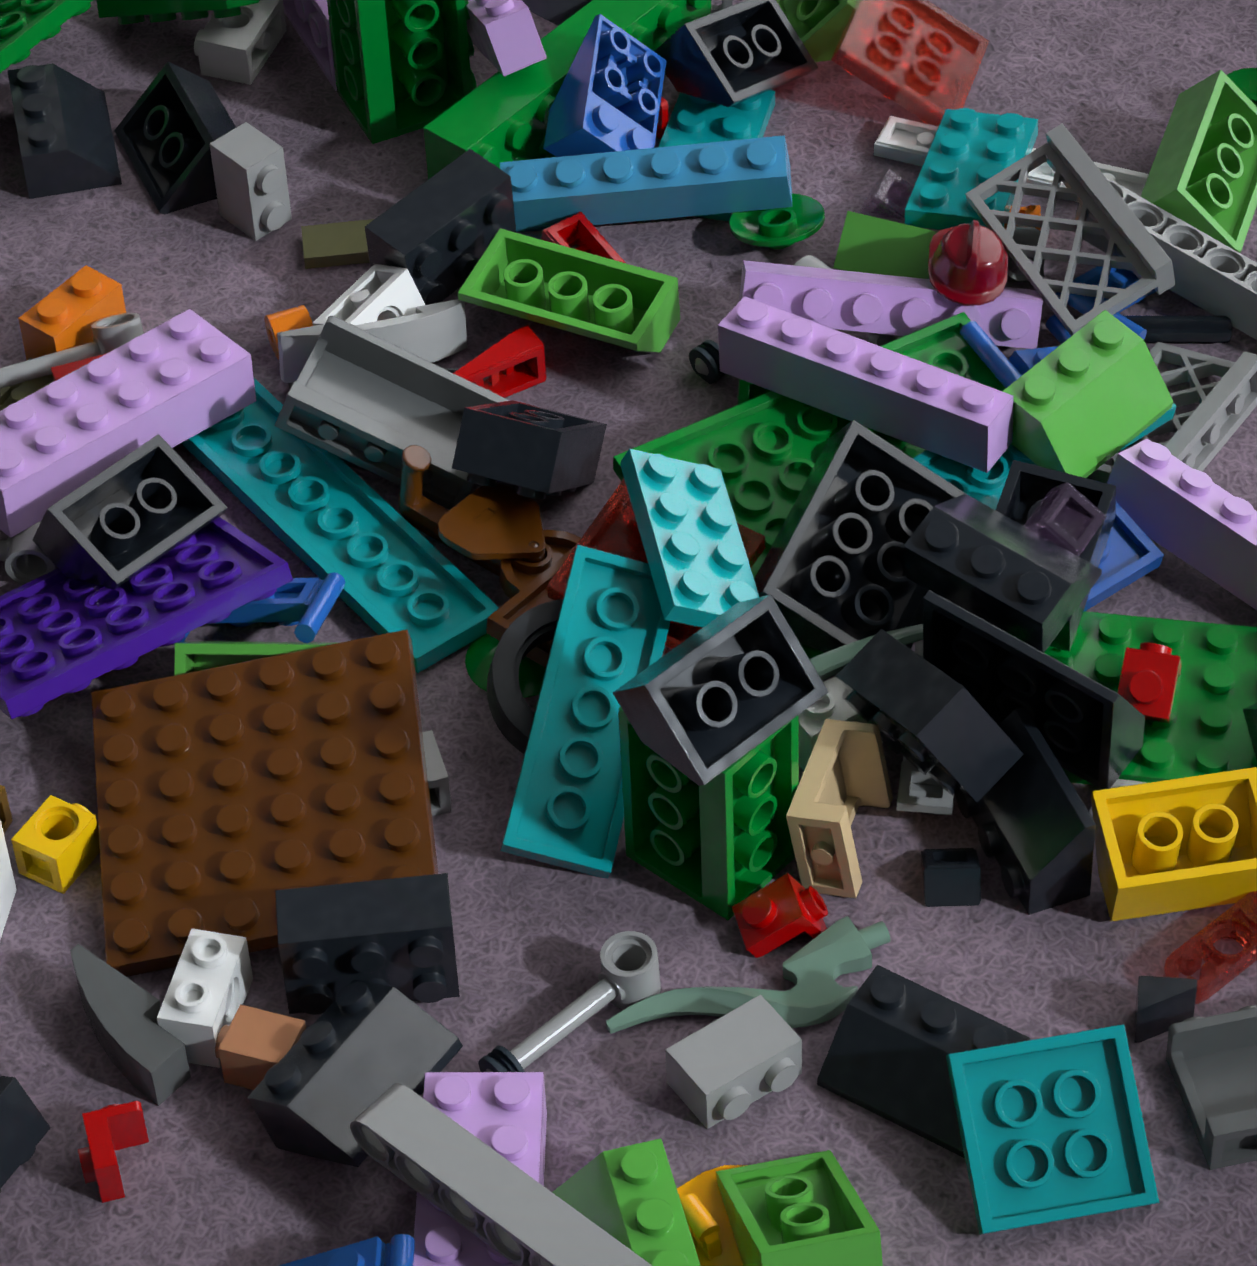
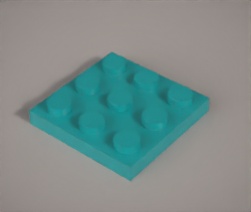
M1124 1024L953 1053L946 1056L979 1235L1159 1203Z

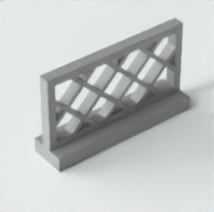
M1061 123L1046 133L1047 143L965 194L968 203L985 225L997 234L1009 256L1072 336L1104 310L1114 315L1153 289L1158 295L1162 294L1175 285L1172 260L1064 124ZM1045 162L1055 172L1052 186L1026 183L1029 172ZM1061 181L1067 188L1060 187ZM997 192L1015 194L1011 212L990 210L984 200ZM1023 195L1049 198L1045 216L1019 213ZM1057 199L1078 201L1082 206L1079 220L1053 217ZM1088 215L1093 220V222H1087ZM1001 223H1007V228L1005 229ZM1016 225L1041 228L1038 245L1016 244L1013 240ZM1050 229L1076 232L1072 250L1046 248ZM1084 233L1104 235L1109 241L1106 255L1080 252ZM1115 249L1121 257L1114 256ZM1027 257L1034 258L1033 264ZM1042 260L1069 262L1064 281L1043 279L1039 273ZM1077 263L1103 267L1099 286L1073 282ZM1111 268L1132 270L1139 279L1125 289L1107 287ZM1054 292H1060V293H1061L1060 299L1057 297V295H1056ZM1069 294L1096 297L1093 309L1075 320L1066 308Z
M1157 342L1149 351L1157 368L1163 361L1182 366V368L1160 373L1166 387L1188 381L1192 387L1170 393L1174 401L1173 403L1176 407L1199 402V406L1194 411L1178 415L1175 413L1173 419L1140 438L1139 441L1141 442L1148 439V437L1174 431L1175 434L1170 440L1160 442L1159 444L1165 446L1171 452V455L1192 469L1203 472L1257 406V354L1244 351L1236 362ZM1213 375L1222 377L1218 382L1202 386L1198 379ZM1118 453L1088 477L1107 483Z

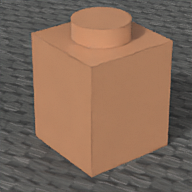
M240 1004L231 1024H225L221 1028L216 1040L215 1056L220 1059L224 1083L254 1090L264 1079L266 1072L278 1064L298 1042L301 1034L306 1029L305 1020Z

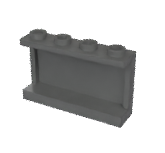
M329 316L297 381H294L285 399L275 426L399 486L403 463L402 452L410 445L421 446L430 453L432 458L431 466L424 471L422 495L447 509H452L468 496L474 484L467 481V472L452 469L464 408L509 400L403 350L399 346L378 338L353 324L347 323L335 316Z
M1250 1005L1238 1011L1209 1017H1191L1182 1022L1172 1024L1168 1032L1166 1061L1209 1170L1257 1161V1005Z

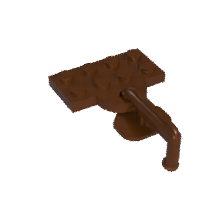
M410 445L402 452L403 463L400 475L398 508L403 518L413 527L500 577L499 582L502 589L510 600L487 618L486 629L487 634L499 641L511 623L527 610L545 602L563 599L577 545L648 563L638 526L616 513L585 539L565 531L543 530L538 504L529 497L516 494L515 489L502 484H497V487L481 486L452 509L447 510L422 495L424 471L431 466L432 461L430 453L418 445ZM553 640L536 646L526 657L546 668Z

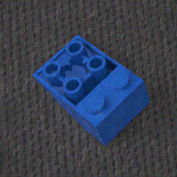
M596 15L549 110L543 149L555 157L654 148L666 60L603 15Z

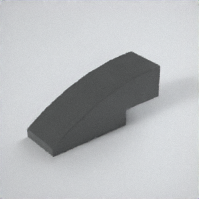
M77 944L70 950L83 1008L97 1040L112 1063L129 1082L159 1106L191 1077L185 1044L158 1025L157 1016L161 1008L159 999L83 946Z

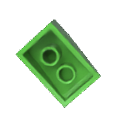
M831 1150L716 1171L718 1187L743 1266H883L880 1230Z

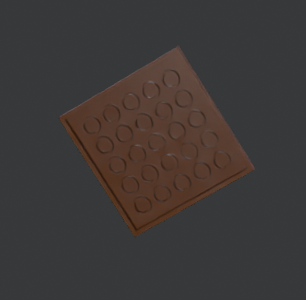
M408 629L91 692L106 963L124 976L128 977L177 967L191 928L246 937L249 953L279 947L275 890L438 874L414 655Z

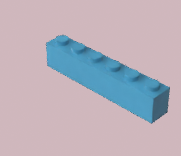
M785 135L500 162V169L511 176L516 232L544 230L579 212H582L592 225L793 207L791 166Z

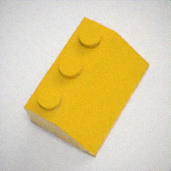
M1257 767L1092 791L1091 802L1093 820L1096 824L1095 845L1098 874L1111 922L1257 900Z

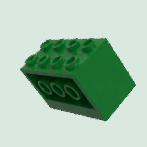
M327 0L337 93L372 144L424 128L477 88L469 57L474 56V46L467 32V20H470L466 7L469 4L468 0Z
M620 706L618 718L626 856L729 921L734 916L732 906L762 889L795 858L786 814L799 785V715L708 783L698 786L640 740Z

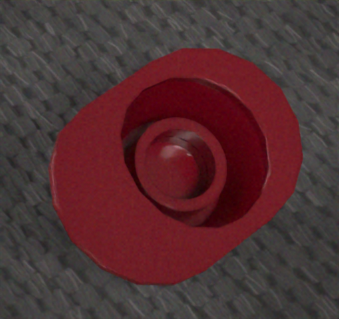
M973 220L970 224H961L943 229L932 237L929 245L928 274L930 283L937 293L949 301L962 305H983L994 301L1003 293L1007 282L1008 254L995 232L985 226H981L978 220Z

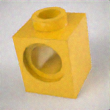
M52 795L45 800L11 839L19 874L62 894L69 889L100 853L96 816L80 804H70Z

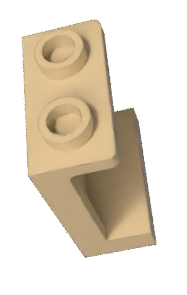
M825 719L786 814L801 884L805 889L812 886L819 894L856 898L862 884V877L851 830L853 819L860 806L889 808L893 799L880 731L877 725Z

